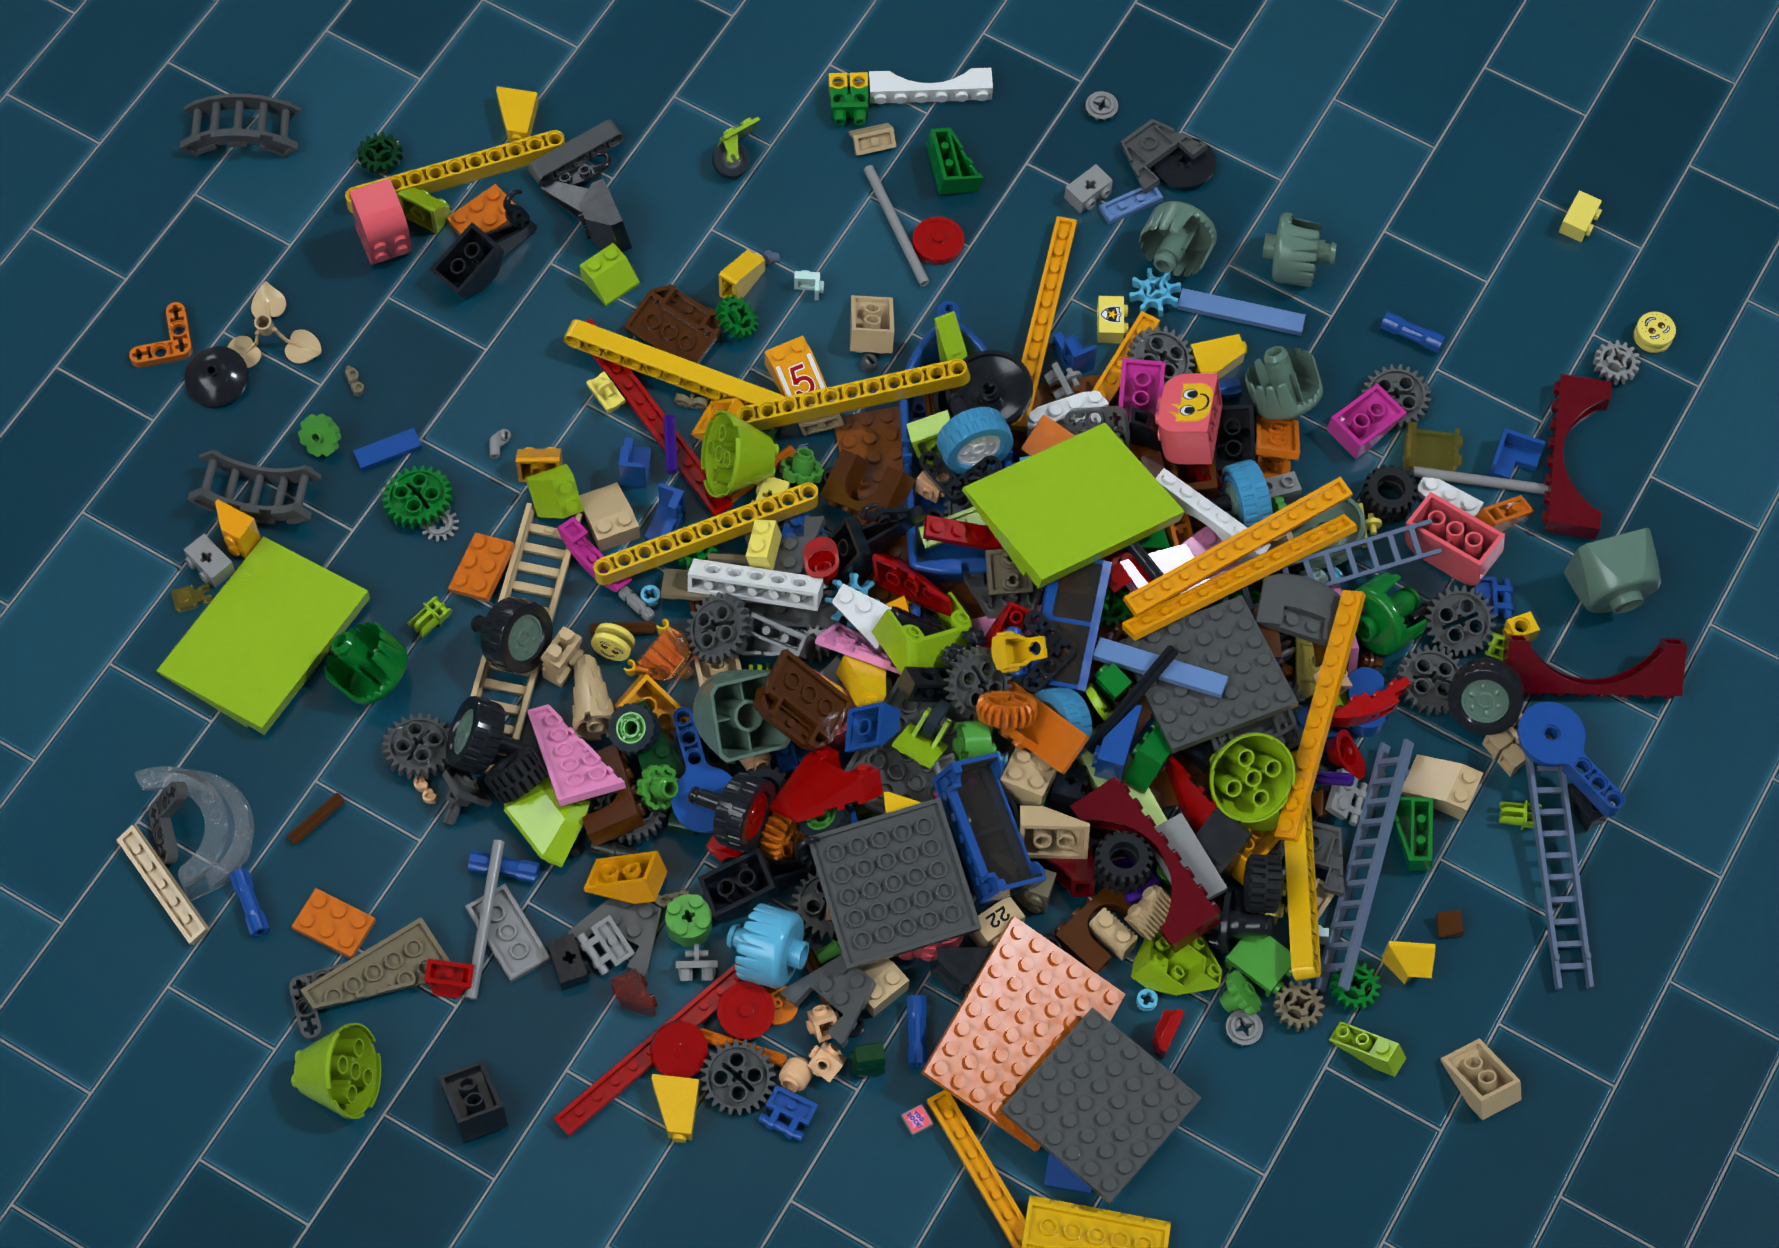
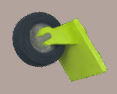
M749 117L740 123V127L736 129L731 127L723 132V136L719 139L720 142L712 156L713 167L720 176L727 179H735L742 176L748 169L750 162L749 153L742 144L738 143V140L754 131L760 121L759 117L754 119Z
M940 700L934 709L928 707L917 726L909 723L891 746L900 753L916 760L920 765L931 769L949 747V745L942 742V739L952 720L947 718L952 705L945 700Z

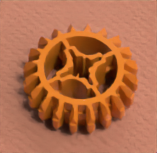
M999 690L991 691L990 693L986 692L979 696L978 703L976 704L978 720L983 724H988L990 727H997V729L1015 730V728L1023 729L1024 727H1029L1035 723L1036 716L1038 715L1036 700L1030 695L1017 693L1016 691Z
M773 812L772 816L768 817L769 820L762 832L763 837L760 840L762 843L761 850H763L764 855L770 861L792 860L796 854L795 845L805 839V835L801 832L798 823Z

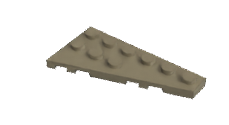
M422 917L302 988L301 993L311 1009L316 1011L427 984L424 980L428 958L443 961L450 960Z

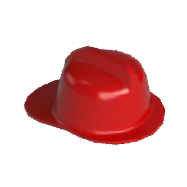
M817 537L808 542L803 552L806 573L814 578H824L823 583L827 586L829 581L836 577L839 570L840 561L837 545L828 537Z
M1341 729L1336 737L1327 740L1324 748L1328 760L1333 766L1345 768L1347 772L1360 780L1365 775L1364 759L1353 742L1350 733L1345 729Z

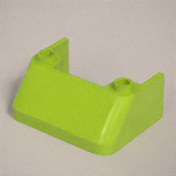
M948 592L946 595L951 599L953 612L949 617L934 611L947 629L945 631L924 636L917 626L910 624L902 626L890 609L886 610L871 631L900 674H902L904 667L952 668L945 667L944 661L941 659L945 647H951L952 643L960 646L963 645L968 650V642L962 638L961 633L962 631L969 630L971 619L952 592Z

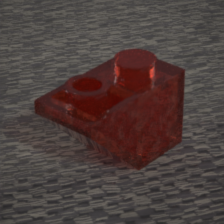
M636 968L610 980L611 988L621 1008L649 1017L656 1016L655 1007L658 1006L653 994H648L645 988L648 987L647 981L643 974H638Z

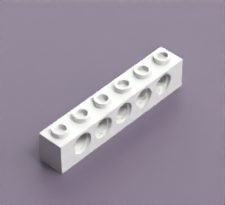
M693 559L688 572V592L712 594L715 596L717 592L722 594L728 593L738 597L740 600L818 611L823 597L824 578Z

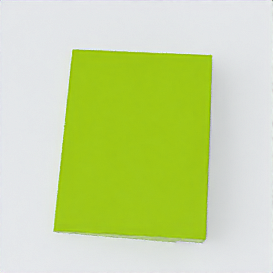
M1102 423L1008 466L962 489L1022 575L1028 574L1038 589L1179 522L1185 512L1106 423Z
M263 536L156 671L248 728L250 726L265 735L331 650L334 638L338 634L345 632L369 601V592Z

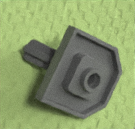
M451 766L444 771L442 776L450 788L446 796V800L450 801L443 818L444 823L454 825L461 807H467L471 802L485 807L491 805L492 801L482 784L472 774Z

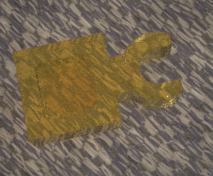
M203 584L197 590H194L193 585L171 590L176 612L180 613L199 608L198 602L200 601L204 603L211 602L213 600L211 594L203 595L204 592L211 590L209 584Z

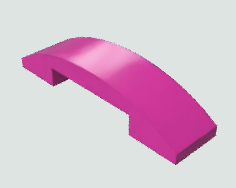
M573 516L560 525L557 530L574 558L595 579L594 563L604 556L586 537L588 531ZM608 570L600 571V573L603 574L608 572ZM628 577L604 586L614 592H618L633 579Z

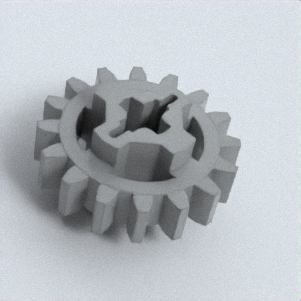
M1616 340L1615 344L1608 341L1606 346L1602 344L1594 355L1593 364L1596 365L1594 371H1600L1599 377L1605 376L1607 378L1606 381L1614 380L1615 385H1617L1619 380L1626 384L1627 379L1632 381L1639 371L1641 363L1640 360H1637L1639 353L1633 354L1634 347L1627 348V342L1620 345L1619 340Z

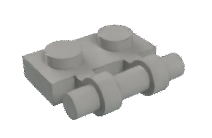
M1343 768L1336 770V772L1349 773ZM1356 777L1354 784L1350 787L1332 785L1325 810L1340 820L1347 819V816H1350L1349 824L1351 826L1358 825L1369 786L1367 783L1362 782L1358 789L1356 787L1358 778ZM1353 798L1356 799L1354 806L1351 805Z
M610 915L590 927L594 934L592 938L588 939L584 932L576 936L581 943L582 951H586L592 960L591 965L594 969H598L601 976L609 971L605 965V962L611 960L613 965L617 966L635 954ZM597 942L600 943L605 951V954L601 957L593 947Z

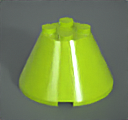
M726 410L717 411L715 413L717 415L716 418L708 422L701 449V470L706 472L707 480L703 482L707 492L712 497L722 498L768 478H773L775 475V457L779 453L778 444H774L770 436Z
M1253 732L1240 735L1218 749L1216 753L1211 755L1209 760L1210 792L1216 806L1229 818L1243 823L1260 822L1276 814L1286 804L1291 786H1294L1295 764L1291 753L1280 740L1265 733Z
M348 1023L303 1050H298L295 1053L294 1074L291 1077L292 1086L298 1088L303 1095L344 1118L359 1119L365 1116L364 1112L367 1108H372L377 1099L382 1073L380 1053L375 1052L373 1042L376 1040L371 1031L363 1024Z

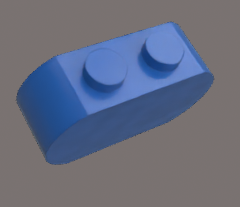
M1361 667L1355 669L1348 676L1353 686L1347 690V699L1349 700L1356 694L1360 696L1365 692L1371 696L1378 690L1384 691L1387 689V686H1384V677L1373 668ZM1389 714L1365 724L1349 726L1348 729L1360 737L1374 736L1382 729L1385 719L1388 720Z

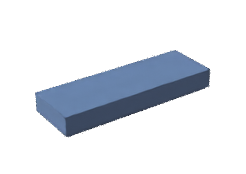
M1140 187L1099 205V211L1110 225L1162 202L1163 196L1157 187L1146 194Z

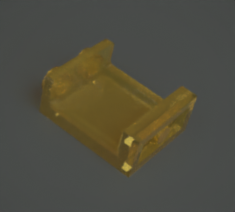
M1408 422L1405 431L1403 469L1413 470L1414 466L1456 472L1457 467L1460 468L1462 464V455H1459V449L1462 448L1463 436H1460V428H1455L1453 433L1417 429L1416 422Z

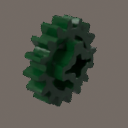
M376 132L373 133V138L366 136V142L361 141V147L357 148V156L362 168L367 167L368 173L375 170L376 175L380 171H383L386 175L388 169L395 171L394 165L400 166V160L403 159L402 145H399V140H393L392 134L385 137L384 132L381 133V136H377Z

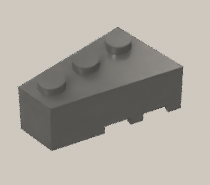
M752 612L750 616L752 619L747 623L752 626L751 629L747 630L751 637H745L744 641L747 643V646H740L742 653L737 651L735 653L745 657L777 659L782 650L788 649L799 659L810 660L816 644H814L816 638Z

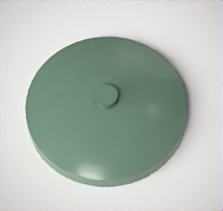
M1349 498L1293 529V538L1342 514H1345L1357 524V532L1312 553L1315 554L1365 539V517L1360 506L1352 498ZM1361 545L1351 548L1353 555L1359 550ZM1345 550L1330 554L1333 566L1348 560ZM1324 557L1309 561L1311 568H1327Z

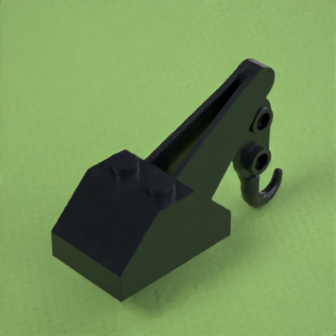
M607 152L595 153L596 157L602 156L605 158V161L598 165H582L579 168L562 173L556 181L547 179L541 183L544 196L578 218L582 226L586 225L583 228L587 239L592 238L595 246L606 248L614 243L621 252L632 248L624 223L604 178L593 182L589 189L579 187L581 184L592 181L597 174L609 168L612 158Z
M512 190L503 201L506 219L511 223L510 225L484 233L471 222L431 267L430 270L461 298L484 290L498 275L503 257L537 230V225L530 220V215L519 204H511L513 197L517 194H522V190Z
M879 503L868 504L859 511V516L863 520H872L874 522L865 526L861 524L857 517H846L828 537L836 543L839 553V570L834 579L848 585L850 573H857L859 575L857 582L869 577L874 571L872 556L925 519L926 515L922 506H914L909 509L905 508V506L887 508L886 506L879 507ZM873 508H877L875 511H870V512H868L869 510H871V509H873ZM834 579L828 583L829 590L838 589L832 583Z
M808 837L799 841L795 845V860L767 862L763 850L758 847L697 877L713 918L721 921L746 917L755 911L753 908L758 904L768 905L779 892V888L807 878L808 873L812 876L816 875L815 863L808 844L820 842V838Z
M1049 934L1043 935V937L1062 949L1058 938ZM993 947L937 948L930 959V974L954 996H961L964 999Z

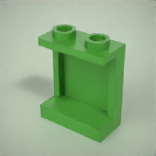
M1246 935L1242 937L1224 962V966L1229 970L1235 967L1266 991L1265 996L1268 998L1272 993L1276 994L1284 985L1282 981L1286 976L1290 978L1293 975L1290 950L1267 935Z

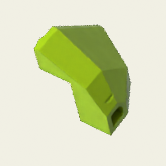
M544 777L530 792L517 800L505 803L504 811L541 859L562 867L583 826L582 817L587 814L591 798L559 807L550 778Z
M1159 929L1151 940L1144 939L1133 961L1131 977L1147 989L1171 995H1182L1218 988L1221 982L1222 969L1203 935L1175 953L1163 938Z

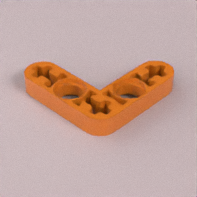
M173 302L166 308L170 340L132 348L129 352V357L133 366L137 368L185 360L192 355L193 349L187 313L183 304ZM176 310L179 311V320H176L174 316V311ZM178 327L185 329L184 333L180 335L174 334V330ZM183 341L185 348L183 352H180L179 342ZM164 349L167 353L162 357H158L155 355L156 351ZM142 354V359L138 360V355Z

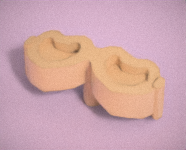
M415 775L414 787L417 791L423 792V801L427 804H436L438 800L437 795L429 788L424 776L421 775L420 779L417 780Z

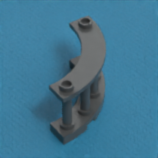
M222 94L194 100L183 108L184 111L193 115L191 135L180 141L179 149L196 157L205 152L215 150L218 145L227 144L229 147H247V144L258 145L260 150L269 151L282 157H286L298 149V142L288 137L289 119L299 113L301 108L290 101L254 94ZM235 109L233 128L219 129L220 111ZM243 109L259 110L258 127L256 130L242 129ZM267 112L281 116L280 135L266 131ZM211 114L210 129L200 133L201 118Z
M210 450L199 455L198 459L206 462L208 466L202 488L189 492L188 501L206 510L213 511V508L216 509L215 502L218 499L253 517L255 522L259 524L276 525L277 521H287V524H296L311 519L312 512L304 508L303 501L308 482L321 479V475L314 471L312 467L306 465L294 468L260 467L231 459L216 450ZM216 468L231 473L224 497L210 490ZM239 476L255 479L249 503L233 500ZM264 481L279 483L273 506L258 505ZM288 483H299L294 503L283 505Z

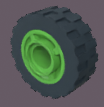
M627 703L624 706H619L612 713V717L608 722L609 739L612 740L613 745L618 747L620 751L631 754L645 753L650 748H653L659 739L661 724L658 721V716L651 708L645 705ZM636 723L637 731L632 734V725Z
M846 806L845 809L839 811L834 807L824 810V815L798 822L801 832L807 838L852 823V816Z

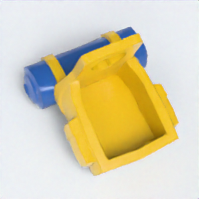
M1010 626L1004 632H999L996 636L992 637L991 654L996 669L1002 673H1010L1014 678L1025 676L1027 674L1026 666L1030 662L1048 657L1045 636L1028 638L1022 636L1021 628ZM1034 642H1038L1041 647L1038 655L1030 652L1029 649Z

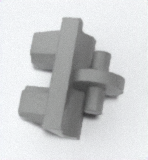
M1057 362L1053 363V370L1045 374L1044 377L1050 387L1061 383L1062 387L1053 391L1056 400L1075 395L1070 385L1073 384L1075 388L1080 387L1081 372L1073 371L1070 367L1066 369L1067 375L1065 376Z
M699 943L694 944V950H685V957H694V961H676L680 981H693L692 968H702V980H714L718 960L699 961V957H708V950H699Z

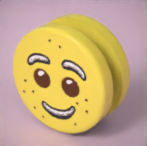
M1648 312L1638 320L1634 329V340L1644 351L1650 353L1663 352L1670 347L1675 337V324L1664 313Z
M612 623L598 625L591 639L592 648L601 656L613 661L627 660L635 645V638L628 630Z

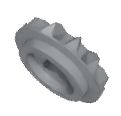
M1095 92L1087 98L1085 110L1088 111L1089 116L1095 117V120L1103 119L1105 121L1107 118L1112 119L1114 114L1117 113L1118 101L1108 92ZM1105 102V108L1100 111L1099 106Z
M1245 1010L1233 1012L1228 1017L1225 1025L1227 1036L1230 1037L1233 1043L1240 1044L1241 1046L1253 1045L1260 1039L1263 1032V1024L1257 1014L1248 1015ZM1240 1022L1244 1026H1251L1247 1031L1248 1035L1244 1031H1237L1241 1026Z

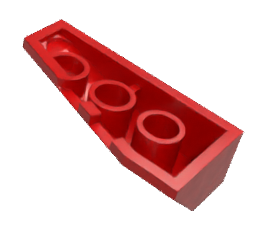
M874 554L872 556L877 587L901 597L905 596L908 600L917 602L949 617L953 613L951 599L920 572L912 569L907 561L890 554Z
M1172 756L1165 763V768L1181 812L1196 835L1218 807L1214 800L1210 802L1205 795L1206 790L1201 785L1198 786L1192 783L1191 775Z

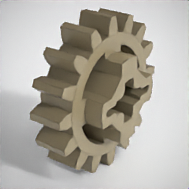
M1290 981L1288 988L1283 985L1280 989L1281 993H1276L1275 998L1277 1000L1274 1001L1273 1007L1278 1009L1274 1015H1281L1279 1023L1287 1022V1029L1295 1026L1296 1032H1299L1300 1027L1303 1026L1305 1031H1308L1309 1024L1315 1027L1317 1020H1321L1323 1016L1321 1012L1325 1008V1005L1320 1004L1323 996H1316L1318 989L1311 990V983H1308L1305 987L1302 985V981H1299L1297 986ZM1289 995V1002L1284 1005V999ZM1314 1007V1012H1313V1014L1309 1017V1016H1308V1014H1309L1308 1011L1311 1010V1008Z

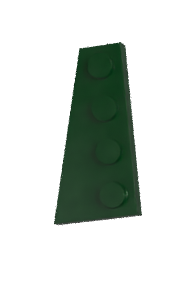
M645 699L637 703L649 707ZM636 723L632 725V734L637 731ZM660 726L661 732L658 736V741L654 744L655 746L645 753L637 754L641 770L643 771L649 765L659 766L664 764L673 768L676 771L675 778L680 779L685 774L686 769Z

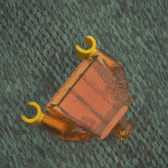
M663 619L662 624L664 627L656 625L659 636L638 660L639 665H636L632 659L627 661L628 665L633 667L631 669L623 668L626 675L640 676L648 674L654 680L664 681L670 680L677 673L687 681L694 670L685 663L691 656L685 633L673 626H669V621Z

